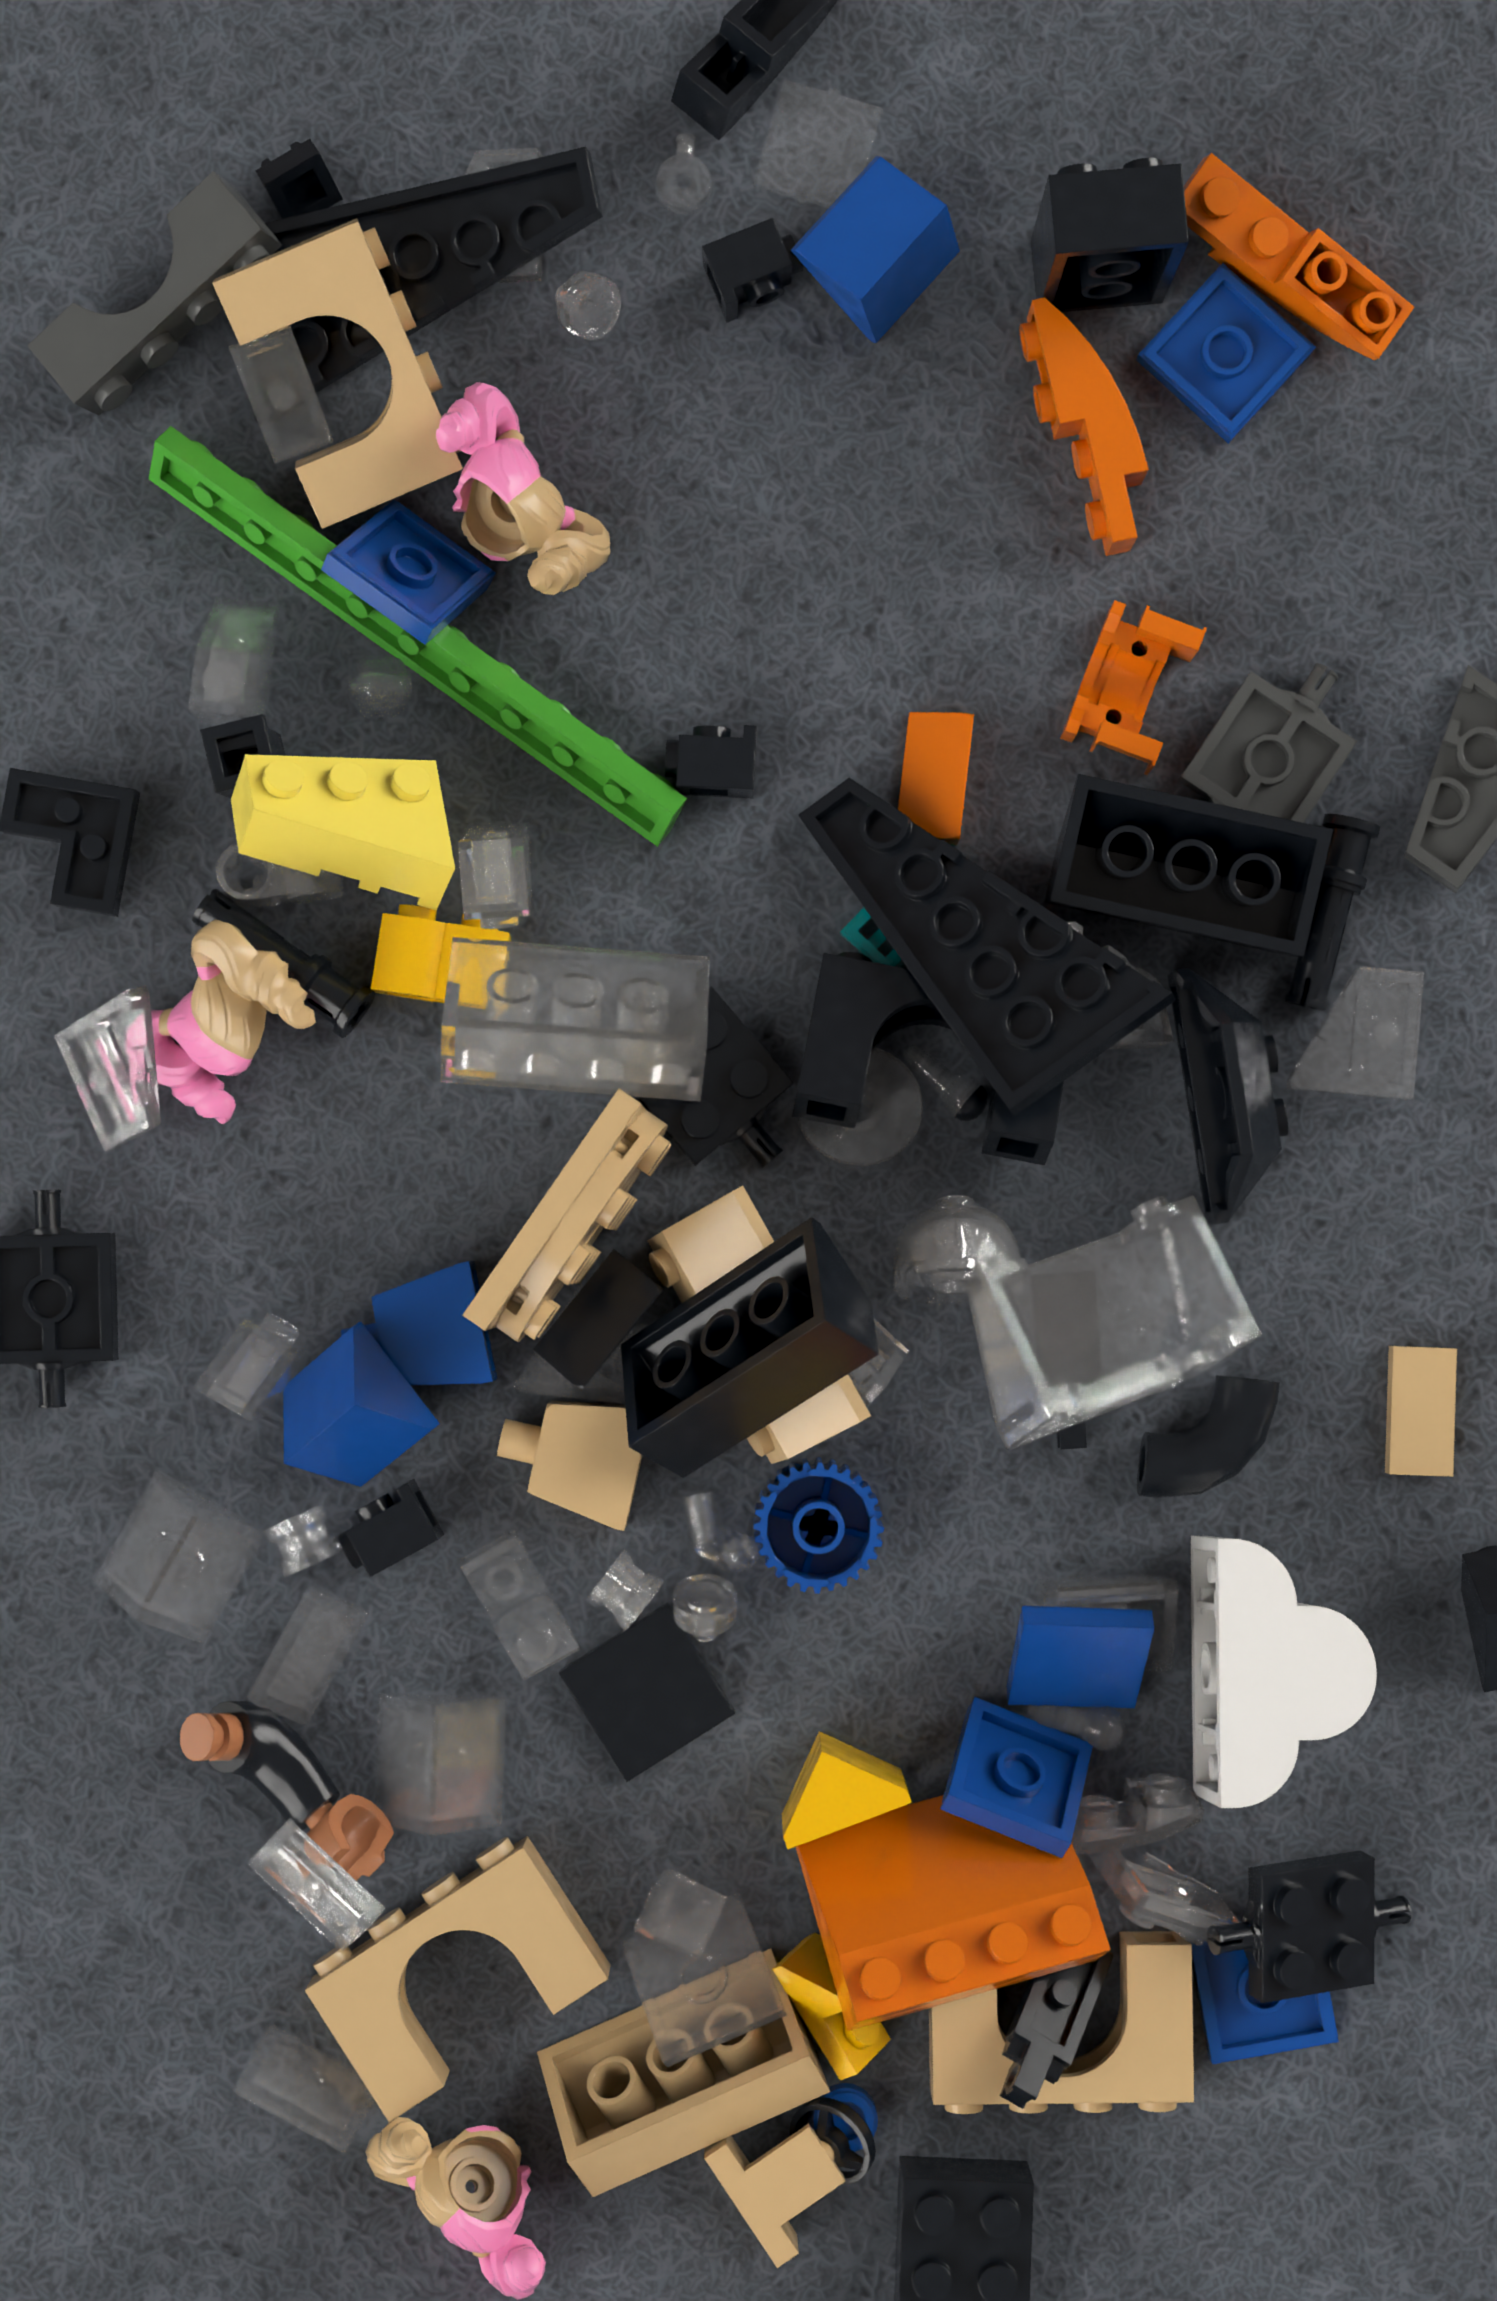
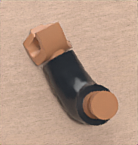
M248 1701L221 1702L212 1708L209 1714L194 1713L186 1718L180 1731V1745L182 1752L188 1759L192 1761L208 1760L214 1769L222 1773H233L244 1777L270 1800L296 1833L303 1831L307 1827L310 1828L302 1837L301 1850L313 1877H323L335 1866L341 1876L353 1883L362 1875L370 1877L385 1861L384 1849L392 1838L394 1831L383 1811L373 1802L359 1795L349 1794L337 1801L340 1793L314 1753L298 1733L268 1707Z

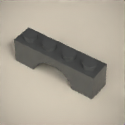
M214 171L166 215L173 241L172 261L163 284L148 301L133 310L118 314L93 312L73 302L27 345L74 404L98 416L103 411H110L120 406L132 393V384L149 368L160 367L169 361L178 350V342L196 325L200 326L210 322L222 311L223 306L212 284L214 279L272 255L282 246L280 241L239 191Z

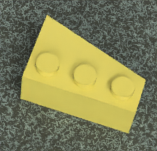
M245 754L231 797L239 854L319 876L321 869L360 880L358 888L378 894L380 887L418 897L417 905L437 911L454 873L455 863L436 760Z

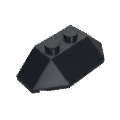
M1189 968L1178 969L1168 974L1167 977L1169 990L1176 999L1172 1003L1205 1221L1206 1225L1228 1223L1282 1150L1280 1137L1288 1135L1286 1107L1282 1098L1274 1099L1270 1074L1278 1072L1277 1048L1272 1035L1264 1036L1262 1022Z

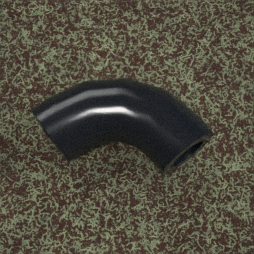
M1216 1375L1214 1396L1209 1412L1198 1425L1182 1433H1144L1140 1446L1137 1473L1138 1495L1154 1498L1198 1495L1238 1475L1266 1441L1278 1402L1280 1382Z

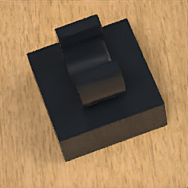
M311 139L303 143L294 142L290 145L291 150L272 161L269 158L261 162V167L255 170L281 219L329 208L343 200L329 170Z

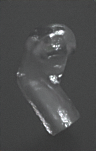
M713 1490L682 1497L692 1547L698 1557L730 1573H741L755 1565L759 1558L757 1542H755L752 1536L743 1534L719 1522Z

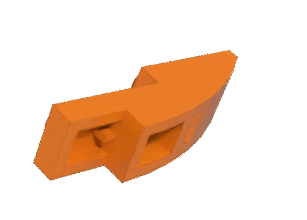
M1213 153L1202 159L1184 185L1187 226L1212 246L1208 255L1220 265L1224 263L1246 283L1315 330L1372 360H1377L1415 308L1321 229L1317 228L1311 232L1306 231Z
M1045 297L1032 300L1027 323L1020 324L1019 332L1026 362H1037L1041 384L1033 386L1034 404L1040 423L1050 422L1054 440L1079 435L1080 440L1072 441L1071 444L1072 458L1078 479H1089L1093 501L1085 504V513L1091 539L1093 541L1102 539L1106 556L1131 551L1138 536L1127 488L1141 485L1149 470L1140 436L1119 388L1092 345L1073 323Z

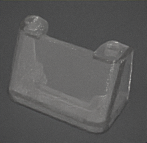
M1194 1195L1171 1204L1168 1203L1166 1196L1154 1198L1133 1209L1130 1213L1134 1221L1119 1233L1029 1265L1025 1258L1012 1260L1008 1252H1002L979 1262L972 1268L975 1277L967 1283L966 1290L994 1423L1006 1450L1024 1446L1182 1384L1210 1371L1262 1336Z

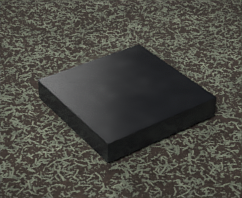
M668 1602L559 1671V1675L626 1782L735 1714L734 1707Z

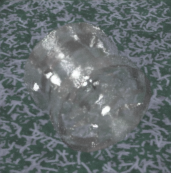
M323 1503L263 1530L268 1542L277 1545L280 1550L282 1560L279 1566L284 1577L308 1568L343 1550L338 1538L330 1535L325 1526L328 1514Z
M624 1548L598 1580L585 1600L594 1607H606L614 1614L615 1624L626 1631L648 1605L665 1580L655 1572H643L635 1565V1556Z

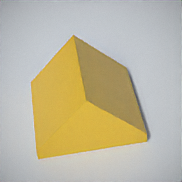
M819 1731L782 1812L783 1838L787 1849L789 1850L912 1803L901 1768Z

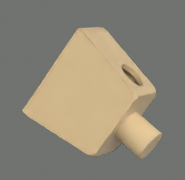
M550 1401L546 1406L542 1427L505 1419L497 1456L533 1464L528 1484V1493L613 1529L625 1530L643 1456L629 1448L625 1405Z

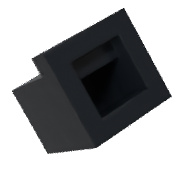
M773 218L702 246L703 267L726 323L738 319L739 304L748 301L751 307H759L778 299L785 292L784 286L791 284L792 275L803 271V264L791 252V249L795 246L794 239L790 234L781 237Z
M263 714L200 730L215 792L228 798L232 797L245 754L286 756L281 734L268 728L265 715Z
M704 725L693 727V735H679V740L667 739L665 777L677 778V791L682 795L753 799L757 726L744 725L743 738L731 737L730 728Z
M415 1479L396 1489L402 1499L394 1504L390 1494L387 1493L354 1511L360 1523L338 1535L340 1545L351 1565L355 1569L364 1566L369 1577L434 1543L444 1535Z

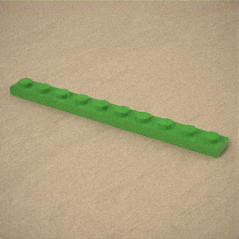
M172 426L155 440L149 473L150 481L658 847L673 828L687 800L686 797L674 789L667 779L648 771L626 755L613 740L594 732L572 716L563 704L547 698L522 680L509 665L497 662L471 643L464 633L456 627L447 625L426 645L421 643L321 570L327 554L337 545L317 532L304 517L292 514L266 495L254 481L241 477L213 457L203 444L190 440Z

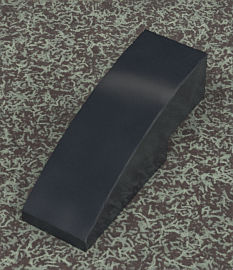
M741 0L723 17L719 33L680 70L671 102L716 139L720 140L752 107L815 32L838 0Z

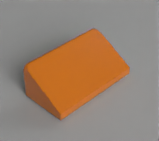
M909 712L898 810L907 815L913 823L940 841L943 839L950 845H957L961 835L974 714Z

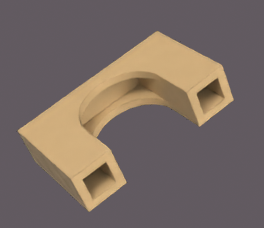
M357 218L220 276L212 282L240 346L300 320L327 315L345 318L359 324L374 336L387 355L391 366V390L386 406L377 420L362 433L296 461L295 470L322 529L463 469L457 454L461 450L448 453L439 448L436 430L439 429L441 414L432 393L443 387L428 352L415 356L406 331L417 326L402 290L389 294L379 270L391 264L375 227L363 232Z
M528 1836L514 1845L508 1837L497 1841L475 1858L480 1866L461 1880H458L454 1872L447 1874L421 1893L426 1901L424 1904L406 1916L400 1907L390 1911L367 1929L372 1938L352 1951L346 1943H342L313 1964L317 1974L312 1977L305 1992L388 2122L393 2121L443 2088L450 2072L448 2066L415 2017L406 1994L405 1975L408 1961L415 1951L430 1939L443 1933L458 1930L476 1931L497 1939L518 1959L553 2015L608 1980L611 1964Z
M1183 1931L1119 1932L1120 2006L1113 2028L1096 2048L1083 2056L1073 2059L1072 2064L1062 2071L1057 2082L1052 2084L1044 2079L1037 2099L1035 2101L1031 2099L1023 2109L1000 2096L1008 2071L1014 2061L1002 2055L1007 2041L1005 2040L1006 2035L998 2023L997 1989L929 2008L930 2092L933 2105H944V2109L950 2113L974 2114L981 2112L983 2105L1009 2104L1011 2111L1032 2114L1046 2111L1048 2104H1073V2108L1081 2112L1101 2113L1110 2111L1112 2103H1138V2108L1145 2111L1169 2112L1177 2108V2103L1194 2102L1192 1944Z

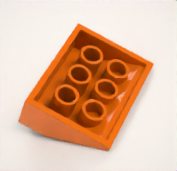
M942 1795L899 1807L797 1846V1854L847 2031L1093 1962L1111 1950L1091 1885L1072 1843L1063 1858L1057 1857L940 1810L944 1796Z

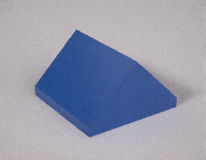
M875 156L795 244L791 252L871 342L877 343L960 252L947 205L881 156Z
M361 1321L350 1328L283 1386L284 1464L359 1487L366 1484L440 1424Z

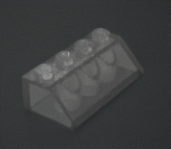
M453 937L442 1019L440 1082L614 1095L620 1088L633 1097L701 1101L707 1049L710 956Z

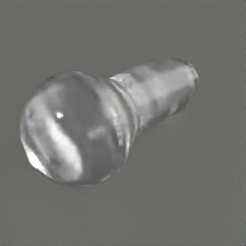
M1030 1705L1027 1718L1037 1721L1038 1724L1081 1735L1082 1739L1098 1750H1111L1117 1747L1123 1741L1126 1732L1123 1716L1119 1711L1109 1706L1088 1708V1711L1070 1706Z

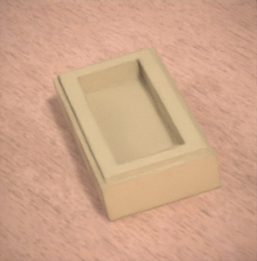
M1389 1346L1385 1473L1453 1477L1457 1370L1456 1348Z

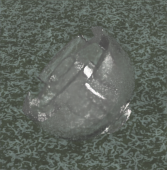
M952 1195L937 1199L936 1207L925 1209L915 1215L904 1225L897 1238L893 1260V1291L902 1298L910 1300V1288L919 1291H935L934 1294L927 1297V1304H983L999 1300L998 1288L1009 1285L1012 1295L1020 1290L1022 1284L1021 1257L1016 1237L1002 1218L991 1210L975 1206L974 1199L970 1197Z

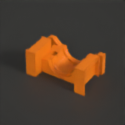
M1114 600L1106 616L1060 739L1072 743L1078 731L1094 736L1089 752H1093L1098 744L1148 763L1144 773L1148 775L1155 766L1163 746V742L1139 734L1155 685L1169 655L1191 662L1199 651L1207 628L1204 627L1201 630L1151 611L1148 605L1140 616L1137 626L1121 621L1126 604ZM1132 647L1141 648L1144 655H1134ZM1106 715H1115L1118 719V723L1113 724L1108 722L1106 720Z

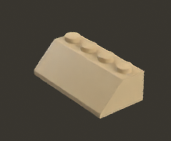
M742 1185L649 1239L648 1243L653 1250L649 1254V1260L661 1283L666 1287L673 1286L680 1301L683 1303L772 1244L774 1240ZM847 1374L747 1437V1440L759 1456L763 1457L766 1455L770 1463L773 1464L790 1459L862 1422L871 1415Z
M771 1948L537 2052L567 2163L592 2197L830 2092L804 2021L772 1970L778 1962Z

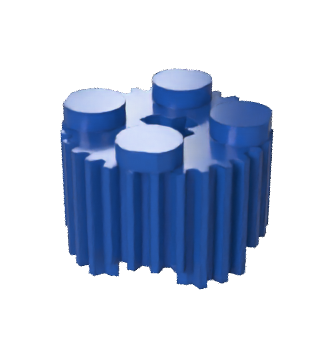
M816 1457L814 1464H810L807 1458L802 1459L801 1465L800 1463L792 1462L783 1469L778 1470L776 1479H769L767 1481L769 1491L761 1490L759 1496L762 1503H756L755 1515L757 1516L753 1518V1529H756L754 1539L755 1542L760 1543L758 1545L760 1556H766L765 1565L768 1568L775 1566V1576L780 1578L784 1575L787 1580V1586L792 1587L795 1583H799L800 1591L805 1592L811 1586L815 1594H820L822 1587H827L829 1591H833L834 1584L838 1582L842 1587L847 1586L848 1577H852L855 1580L860 1578L858 1570L860 1568L868 1570L870 1568L868 1560L877 1559L878 1555L874 1547L882 1546L883 1542L879 1533L884 1532V1526L881 1520H878L883 1516L879 1506H875L878 1500L875 1493H872L868 1482L862 1480L861 1475L857 1471L850 1474L848 1465L843 1464L838 1468L834 1459H830L827 1464H823L821 1457ZM817 1508L828 1510V1520L836 1521L833 1532L822 1531L819 1540L808 1538V1527L799 1526L802 1517L813 1516Z

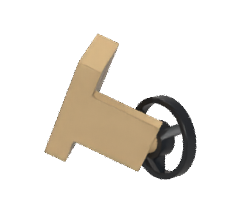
M818 2097L804 2103L794 2114L790 2123V2136L750 2163L732 2136L705 2147L704 2159L775 2266L779 2268L799 2254L797 2233L789 2223V2220L841 2184H852L859 2181L871 2168L875 2160L876 2149L872 2133L858 2113L838 2100ZM819 2110L817 2129L814 2131L809 2123L802 2128L803 2115L809 2111ZM832 2114L843 2119L855 2131L861 2141L864 2158L850 2149L848 2138L844 2132L834 2126ZM838 2167L854 2169V2171H840Z

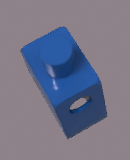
M475 1261L455 1264L372 1296L375 1323L365 1324L364 1326L410 1385L483 1384L498 1379L488 1330L484 1331L463 1316V1313L480 1290ZM350 1328L342 1329L341 1336L345 1334Z

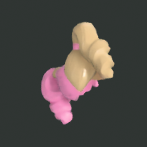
M476 382L465 388L464 397L456 400L451 405L447 413L441 417L439 429L436 430V439L441 450L448 453L461 450L471 455L463 468L459 483L453 491L457 498V501L452 506L453 512H465L461 523L464 536H467V540L476 550L492 561H510L518 556L537 552L538 558L533 560L532 565L528 569L527 577L530 585L543 594L555 595L561 591L565 592L578 586L587 577V573L594 572L607 562L610 555L609 532L602 522L593 516L564 505L562 496L557 488L541 476L537 461L524 445V437L520 433L518 415L509 399L497 387L485 383Z
M215 919L199 929L192 940L191 956L198 972V978L193 990L184 996L174 1008L148 1010L130 1028L129 1051L137 1069L148 1079L157 1084L171 1087L172 1095L185 1106L194 1107L198 1115L204 1118H215L220 1124H225L231 1119L236 1103L234 1097L224 1090V1083L215 1074L237 1076L247 1070L259 1048L265 1028L267 1010L272 1014H278L283 1021L296 1029L308 1028L315 1024L316 1020L314 1010L304 1004L308 993L300 986L296 979L288 978V963L282 961L275 951L256 950L237 927Z
M397 2117L389 2122L380 2133L375 2134L369 2140L365 2153L367 2162L375 2177L415 2190L417 2205L431 2224L439 2227L450 2243L470 2251L474 2256L478 2257L481 2271L491 2285L505 2296H512L517 2300L524 2299L534 2293L535 2288L544 2275L546 2262L543 2254L536 2248L532 2240L514 2234L523 2216L525 2200L531 2191L527 2183L531 2169L527 2165H520L522 2153L520 2146L516 2144L514 2139L497 2127L481 2125L466 2128L455 2138L432 2148L428 2133L420 2124L415 2123L409 2118ZM467 2182L474 2184L475 2190L473 2193H469L466 2190L465 2185Z

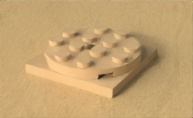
M619 1088L469 1304L463 1316L484 1331L498 1328L517 1342H520L525 1335H528L533 1340L536 1337L540 1338L561 1307L553 1299L564 1284H580L600 1256L601 1251L592 1245L602 1230L605 1228L617 1231L638 1199L628 1192L640 1173L644 1172L651 1176L670 1150L672 1144L663 1137L668 1125L648 1112L640 1102Z

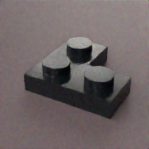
M10 768L0 819V831L9 835L61 843L50 904L56 907L118 917L140 792L131 788Z

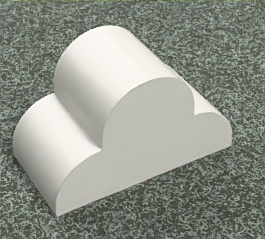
M1191 1536L1193 1794L1220 1808L1248 1807L1268 1799L1284 1785L1295 1766L1299 1750V1740L1331 1738L1352 1727L1363 1716L1370 1705L1376 1687L1377 1669L1375 1656L1364 1633L1349 1618L1329 1608L1298 1603L1295 1587L1288 1571L1279 1559L1264 1547L1241 1539Z

